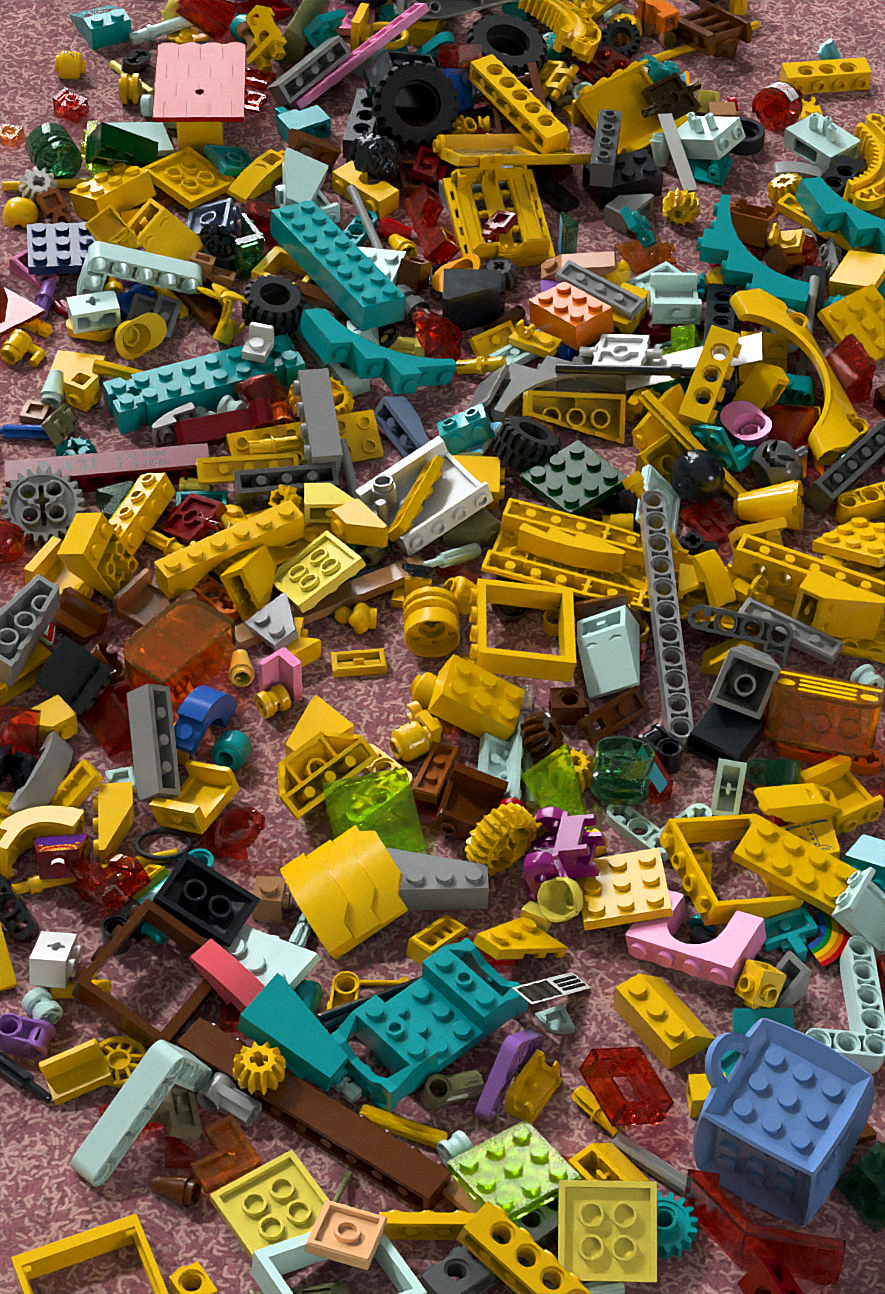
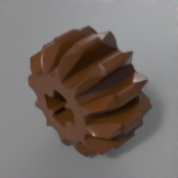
M535 712L520 724L522 730L520 736L524 740L523 744L527 746L528 752L532 753L536 759H549L564 747V742L562 741L564 735L560 731L561 727L557 725L556 719H552L551 714L548 712Z

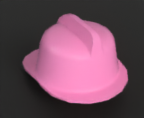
M734 401L727 404L720 413L721 423L735 437L738 444L758 448L766 441L768 433L772 429L770 418L750 402Z

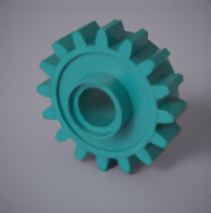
M657 1191V1257L668 1261L669 1257L674 1255L680 1258L683 1249L690 1251L692 1241H696L698 1218L693 1217V1206L684 1207L685 1198L682 1197L675 1201L673 1200V1192H670L666 1198L662 1197L660 1191Z

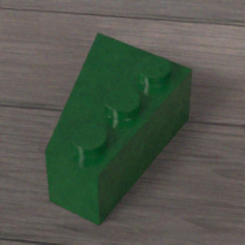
M101 122L87 137L86 163L112 168L117 163H125L142 168L158 161V142L105 122Z

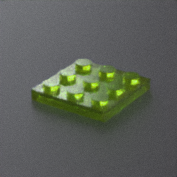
M406 767L323 783L322 789L334 839L356 825L360 831H376L386 848L409 852L425 851L426 846Z
M527 1120L447 1161V1168L451 1175L481 1207L489 1200L493 1205L501 1207L512 1222L559 1197V1180H581L580 1174Z

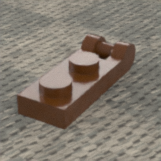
M637 686L581 718L576 723L580 729L583 728L587 735L586 740L591 746L644 714L650 708ZM595 720L601 728L598 732L592 724Z

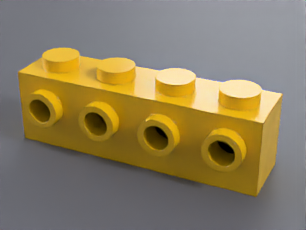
M166 473L140 475L109 519V523L132 555L135 554L148 535V532L176 494Z

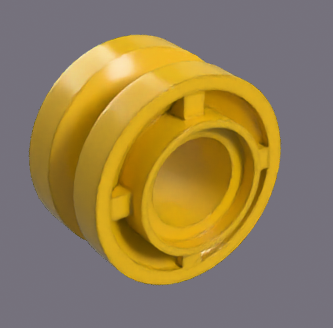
M121 73V78L119 79V99H121V104H128L129 100H132L134 105H140L142 79H140L139 73H133L131 78H129L127 73Z

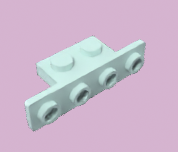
M519 714L515 731L506 741L487 733L480 738L478 770L509 782L502 800L514 798L520 801L522 795L520 780L523 775L521 759L524 754V748L522 747V737L520 736L522 731L520 724L523 722L524 716Z

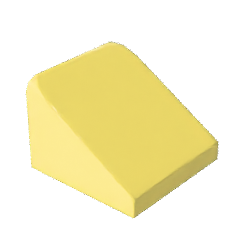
M531 900L521 909L520 917L533 920L538 928L547 933L553 922L542 916L538 902Z

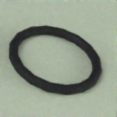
M156 828L141 833L135 839L134 849L137 854L145 859L166 862L180 859L185 852L189 853L192 851L194 842L191 836L184 831L173 828ZM164 833L181 836L188 844L179 853L161 856L146 853L141 849L140 843L146 837Z

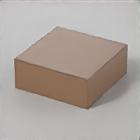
M27 399L19 415L20 422L42 425L52 410L51 403Z

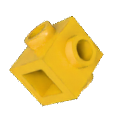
M77 368L64 381L66 404L85 412L97 404L101 398L98 375Z
M747 959L734 992L744 999L743 1003L753 1009L761 1008V1006L774 1008L787 975L769 963Z

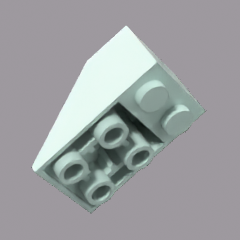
M623 605L577 621V645L589 699L594 700L640 685V625L627 606Z

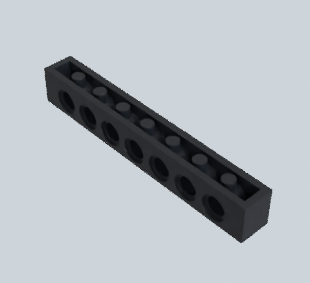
M708 283L703 346L711 325L738 333L739 319L730 305V298L736 293L737 285ZM734 366L730 381L725 379L723 388H726V392L722 402H717L716 405L726 406L729 396L734 397L736 366ZM707 376L705 378L708 382L717 381V378L714 376ZM699 398L698 403L707 404L709 401L706 398Z

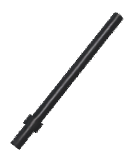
M556 364L555 372L560 374L670 376L671 379H682V376L692 377L695 367H684L682 364H671V366Z

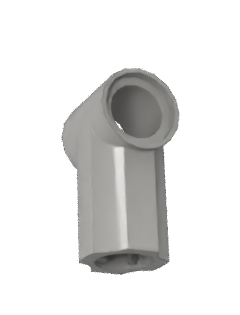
M216 1072L196 1094V1100L203 1109L212 1114L221 1112L245 1128L252 1126L262 1110V1103L237 1089L230 1077L221 1072Z

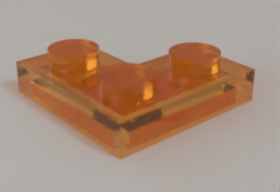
M233 1114L204 1127L205 1135L216 1152L190 1164L192 1174L196 1180L201 1182V1188L206 1195L261 1167L262 1160Z

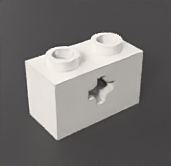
M41 931L29 958L30 986L66 988L70 977L75 976L76 963L81 961L82 946L77 945V934Z

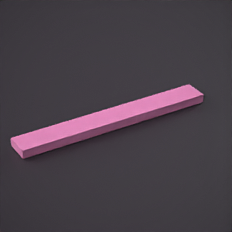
M415 3L289 104L290 107L297 110L305 108L430 11L428 5L425 3Z

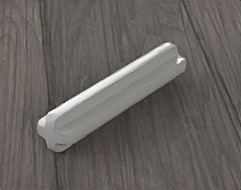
M618 1133L613 1139L612 1143L631 1162L683 1196H688L692 1192L695 1184L693 1179L626 1135Z

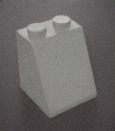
M746 645L730 648L708 700L760 720L781 668L767 653Z

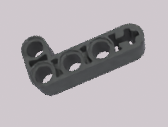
M706 604L696 605L689 610L687 620L693 628L764 644L762 652L769 655L776 653L780 656L781 665L779 667L781 671L787 666L794 637V631L790 624ZM703 610V615L708 617L715 616L714 621L705 620L700 624L699 618H696L695 614ZM724 615H729L734 620L731 630H726L721 625V619ZM750 621H756L760 625V632L757 636L751 635L747 630V625ZM776 627H783L787 632V637L783 642L777 641L774 638L773 632Z

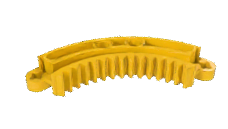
M568 0L519 1V9H524V12L531 13V16L542 20V23H545L547 27H550V30H553L557 37L552 49L560 53L568 47L573 50L571 56H576L588 64L593 60L602 35L595 21L583 10Z
M871 113L867 115L865 124L860 122L856 125L853 135L861 140L860 154L864 155L863 158L866 159L868 169L867 172H863V175L860 174L858 178L848 179L843 199L862 211H868L873 216L878 217L885 208V117L880 114Z

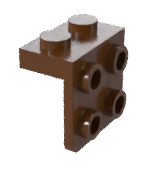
M291 128L288 132V148L328 165L327 172L330 173L341 154L340 147L330 144L327 140Z

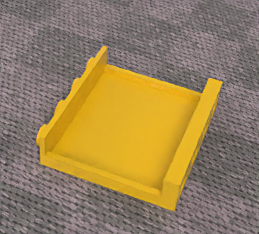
M647 58L640 62H632L625 70L618 69L611 77L607 79L606 77L601 78L592 87L590 85L585 86L579 91V97L575 101L576 106L595 132L600 109L622 111L617 154L642 149L649 151L652 149L650 139H653V134L664 133L656 114H652L647 118L641 115V110L649 106L641 92L644 88L654 83L643 69L648 62ZM687 114L674 121L677 129L687 121Z

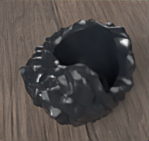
M363 131L359 138H354L353 146L348 150L349 155L346 163L351 160L354 161L355 170L362 173L367 172L370 177L373 176L376 179L396 175V172L401 167L402 156L398 144L387 136Z

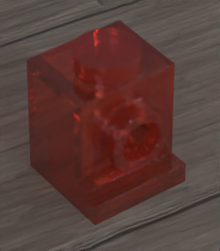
M63 88L53 98L54 116L77 124L89 112L88 99L70 93L69 88Z

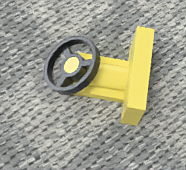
M417 315L415 338L398 337L399 329L394 324L381 327L378 330L380 346L400 353L424 357L427 316ZM389 329H394V332L392 334H382Z

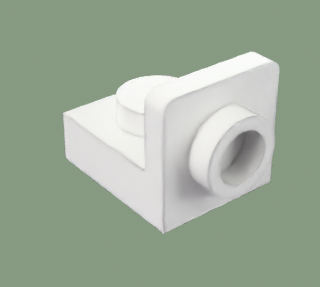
M251 322L249 325V337L241 350L242 359L265 363L274 347V327Z

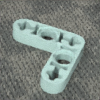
M616 801L609 804L606 811V822L610 827L641 851L654 849L657 846L660 847L662 861L669 859L659 840L665 826L661 829L625 802ZM696 803L689 806L675 818H691L694 815L696 817L712 816V811L707 805ZM635 828H643L647 831V833L644 835H636L632 832V830Z

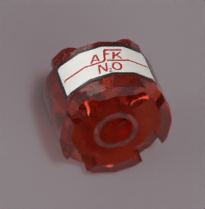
M778 81L772 83L754 96L752 113H756L757 118L766 130L775 132L799 119L803 110V94L801 90L796 89L788 82Z

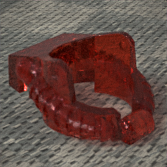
M251 807L231 808L222 813L224 817L216 818V824L212 823L202 834L203 838L202 842H200V848L210 851L213 857L217 859L230 857L235 860H246L248 858L247 848L251 846V843L255 842L261 830L265 828V816L260 814L257 809ZM249 820L254 821L253 826H251V828ZM249 829L247 833L239 838L227 839L231 833L237 830Z

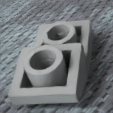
M779 161L773 164L775 177H779L781 174L786 175L788 172L791 174L798 173L802 179L816 178L822 175L820 167L803 162Z
M192 402L166 413L152 425L154 446L177 440L174 424L179 421L196 418V408Z

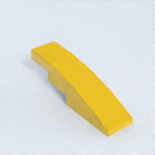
M523 523L518 530L517 548L570 566L621 573L623 571L626 551L581 531L574 537L551 527L546 533L526 523Z

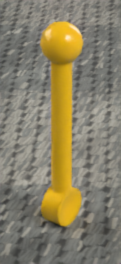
M401 977L399 980H359L360 986H395L409 981L407 977Z

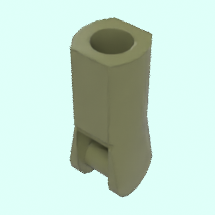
M388 541V546L384 548L366 546L358 554L366 564L364 567H373L384 555L392 551V545Z

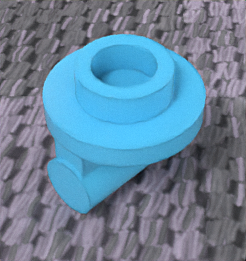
M828 39L825 43L819 45L820 50L817 53L821 60L841 58L833 39Z

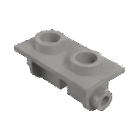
M831 236L820 247L818 252L821 267H826L825 283L832 277L843 260L842 250L839 246L834 245L833 237Z

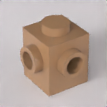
M256 876L253 894L261 900L252 912L253 920L282 923L284 909H289L291 892L286 891V879L274 876Z

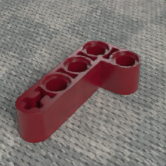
M259 398L250 401L248 408L179 421L174 424L178 446L204 443L212 446L225 443L227 434L275 426V419L270 398Z

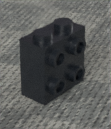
M713 703L690 732L688 752L717 766L719 758L745 763L763 740L766 721Z

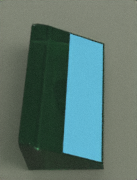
M561 212L558 251L560 255L574 254L577 252L578 222L564 212Z

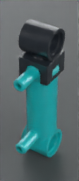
M199 848L189 852L190 855L215 870L214 857L210 851ZM168 876L137 901L131 897L116 909L117 914L109 915L102 921L101 934L104 948L110 942L108 938L112 931L118 925L123 927L128 921L126 917L130 910L136 904L141 906L147 898L153 901ZM143 920L114 955L127 952L132 946V938L139 943L148 936L160 945L165 942L166 935Z

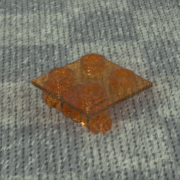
M655 235L658 243L651 247L643 248L639 240L615 245V248L629 264L632 271L638 274L649 271L666 261L671 265L676 264L677 261L671 254L675 251L673 243H662L658 236Z

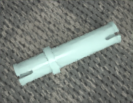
M189 13L152 26L150 24L146 25V28L128 33V36L134 47L147 41H156V38L191 27L193 23Z

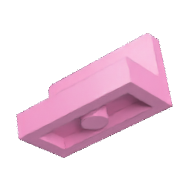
M285 647L258 663L260 692H268L272 686L282 684L293 703L303 698L302 662Z

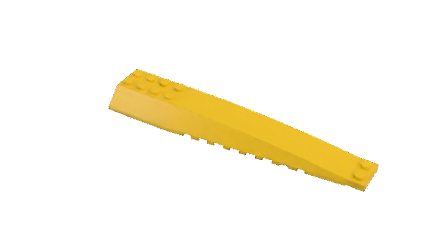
M509 498L502 515L500 532L493 549H488L481 571L533 585L573 589V596L585 599L626 593L629 608H634L641 613L651 615L641 534L607 523ZM523 523H526L546 533L551 527L574 537L581 531L626 551L623 571L621 573L570 566L517 548L518 530ZM680 547L678 551L671 549L677 592L680 563L693 565L692 555L688 554L689 550ZM728 563L727 567L725 566L732 584L737 578L750 584L752 583L753 579L730 572L732 564ZM768 585L766 595L769 594L774 599V605L771 608L791 617L797 595ZM706 588L698 592L693 590L684 594L682 599L678 598L681 622L689 624L687 614L692 607L700 604L710 605ZM735 600L719 607L739 611L743 603ZM703 610L695 614V617L699 618L700 624L702 621H714L715 616L708 617L703 615ZM724 615L721 619V625L724 629L731 630L734 620L731 616ZM885 617L882 624H879L874 640L834 637L844 642L843 649L839 655L868 659L885 664ZM747 625V630L751 635L757 636L760 631Z

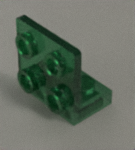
M245 212L240 214L241 238L234 240L235 269L239 282L251 279V271L266 256L264 253V246H266L265 235L259 232L254 220H250Z

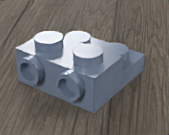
M232 198L195 207L189 210L186 226L199 237L201 229L207 223L211 225L214 222L219 227L224 225V229L231 231V235L238 234L239 226L237 220L242 218L239 206H235Z

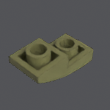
M64 403L42 423L41 427L56 446L63 442L66 436L77 428L79 424L77 420L79 418L74 409L68 408Z

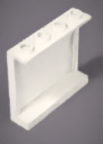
M439 436L379 474L390 475L393 478L399 502L398 508L389 512L387 520L384 521L388 531L424 465L437 454L445 460L440 469L443 471L441 477L431 486L433 492L427 500L422 502V512L411 522L414 525L412 530L395 540L408 556L422 549L494 501L488 483L485 481L481 484L447 451L444 440ZM370 480L356 489L355 492L357 497L377 515L373 505L371 488L373 483Z

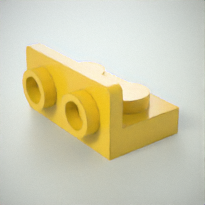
M785 517L736 527L728 535L733 555L743 533L784 546L780 533L788 527Z

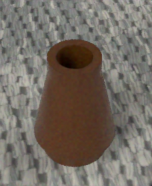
M156 1175L152 1181L151 1191L153 1194L160 1195L186 1208L189 1205L195 1206L201 1195V1182L195 1180L194 1176Z

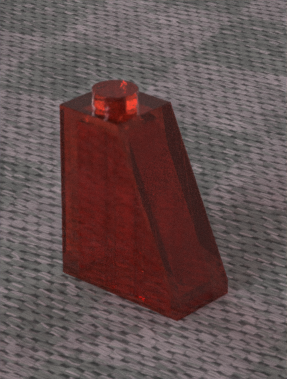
M177 0L179 5L176 13L218 42L229 30L238 5L228 0Z

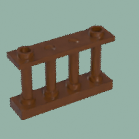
M700 0V10L679 16L678 28L671 31L676 35L678 41L707 56L716 54L715 45L721 41L736 37L747 44L751 43L752 27L751 22L707 0Z
M536 61L527 63L528 72L516 78L523 85H531V88L528 90L547 108ZM490 102L496 129L492 130L493 134H522L516 127L502 130L500 123L509 120L502 113L498 114L497 108Z

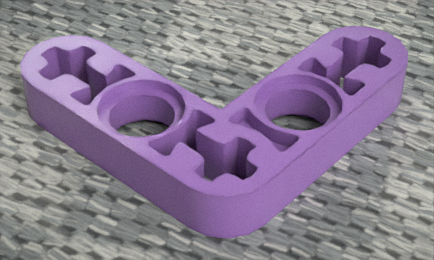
M528 1029L511 1034L505 1039L477 1104L475 1117L489 1124L493 1121L500 1110L517 1066L527 1063L537 1049L541 1051L545 1040L544 1035Z

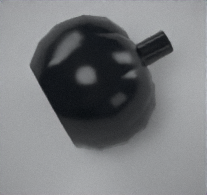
M689 449L681 454L672 464L670 470L671 485L679 498L685 502L696 505L712 502L722 492L725 485V471L721 462L712 453L700 449Z

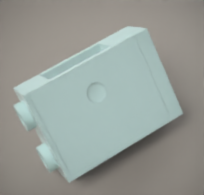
M690 112L686 116L687 121L677 129L686 157L689 159L719 160L746 137L739 117H714L713 113H707L705 116H696L694 112Z
M815 112L785 129L783 146L810 164L820 167L821 171L825 172L842 155L856 160L859 157L861 140L834 124L831 117H823Z

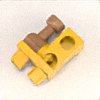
M256 5L245 17L246 21L236 27V31L240 37L246 40V60L248 64L255 65L259 72L268 73L272 69L270 60H280L286 55L283 46L287 41L285 37H282L280 29L272 18L274 16L272 8Z

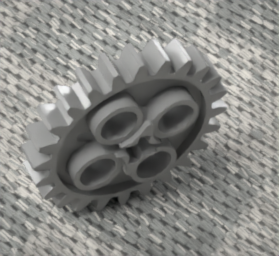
M38 466L36 473H32L28 468L27 476L25 477L18 473V482L10 479L11 488H4V495L6 496L1 497V504L3 506H0L1 514H4L2 516L3 523H8V531L15 530L16 539L24 535V543L34 539V545L37 546L40 540H43L44 544H46L52 536L56 538L62 536L65 538L76 513H85L84 508H82L85 506V500L81 498L83 497L82 489H77V481L70 483L69 474L62 478L61 469L53 474L51 467H48L46 472H42L40 466ZM39 487L44 488L46 526L42 525ZM53 491L60 492V494L56 496L49 495V493ZM25 494L34 495L32 498L23 497ZM55 514L62 515L59 519L51 518ZM28 517L37 518L36 520L31 522L25 520Z

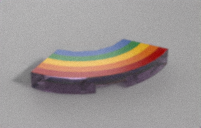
M824 911L816 914L815 922L819 928V934L813 942L807 945V954L821 973L829 970L839 961L850 936V933L839 922Z

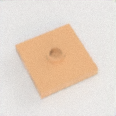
M325 1200L306 1242L305 1252L368 1271L386 1229L388 1217Z

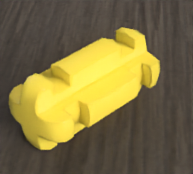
M181 477L179 490L181 492H184V490L210 491V485H198V478L188 477V480H185V477Z

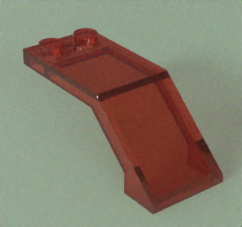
M688 1169L684 1207L693 1206V1217L698 1218V1225L740 1269L750 1270L761 1258H777L784 1261L793 1278L810 1280L822 1286L829 1284L837 1285L845 1255L846 1240L754 1225L719 1189L721 1174Z

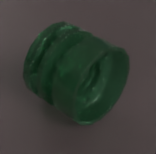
M57 123L40 125L32 130L26 139L25 151L34 167L37 166L38 171H42L46 167V174L53 172V180L72 179L81 169L83 162L82 154L64 126Z
M613 736L599 740L596 744L595 768L592 770L590 792L603 802L613 805L633 806L644 803L649 795L648 787L651 783L649 775L653 771L654 749L649 744L630 737Z

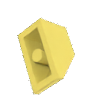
M304 483L305 523H331L333 521L332 510L355 499L331 483Z

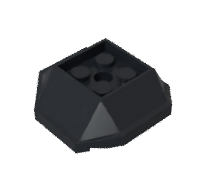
M385 51L369 66H364L362 74L368 91L373 97L378 83L395 66L408 61L409 63L422 61L423 64L428 62L434 64L436 69H440L432 55ZM408 85L399 91L395 99V109L399 116L433 118L436 109L434 98L422 86Z

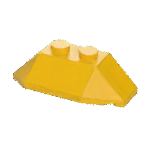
M320 731L278 763L279 799L292 816L298 820L378 759L379 756L363 735Z

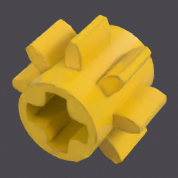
M461 115L456 119L451 130V135L477 134L475 132L477 124L472 118H464Z
M280 484L279 489L271 491L268 504L275 507L291 500L299 509L302 497L295 494L297 488Z

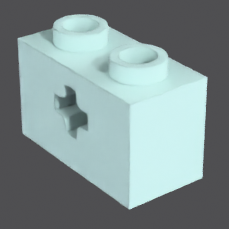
M114 290L67 297L68 316L74 334L114 328L121 324L120 307Z

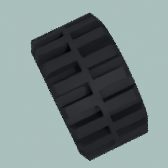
M268 274L267 277L262 275L258 276V279H252L250 284H247L244 298L249 303L243 302L241 317L244 319V324L249 326L251 322L271 325L274 327V336L291 335L293 331L298 329L305 304L303 290L299 289L300 286L297 283L293 284L291 279H284L280 275L277 277L273 276V274Z
M510 416L505 418L492 445V450L505 464L524 473L559 452L562 443L544 425L528 418Z

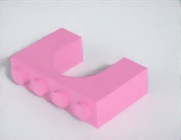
M668 890L673 916L634 922L625 934L628 953L635 958L647 960L665 968H672L687 973L690 976H697L732 988L736 987L746 960H753L766 941L764 918L741 911H736L724 931L710 942L686 944L676 940L673 936L686 918L687 909L684 894Z

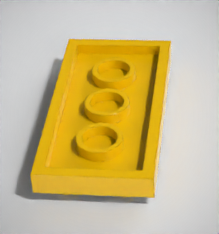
M757 815L731 857V860L829 915H832L837 907V898L849 886L847 883L848 879L854 872L858 871Z

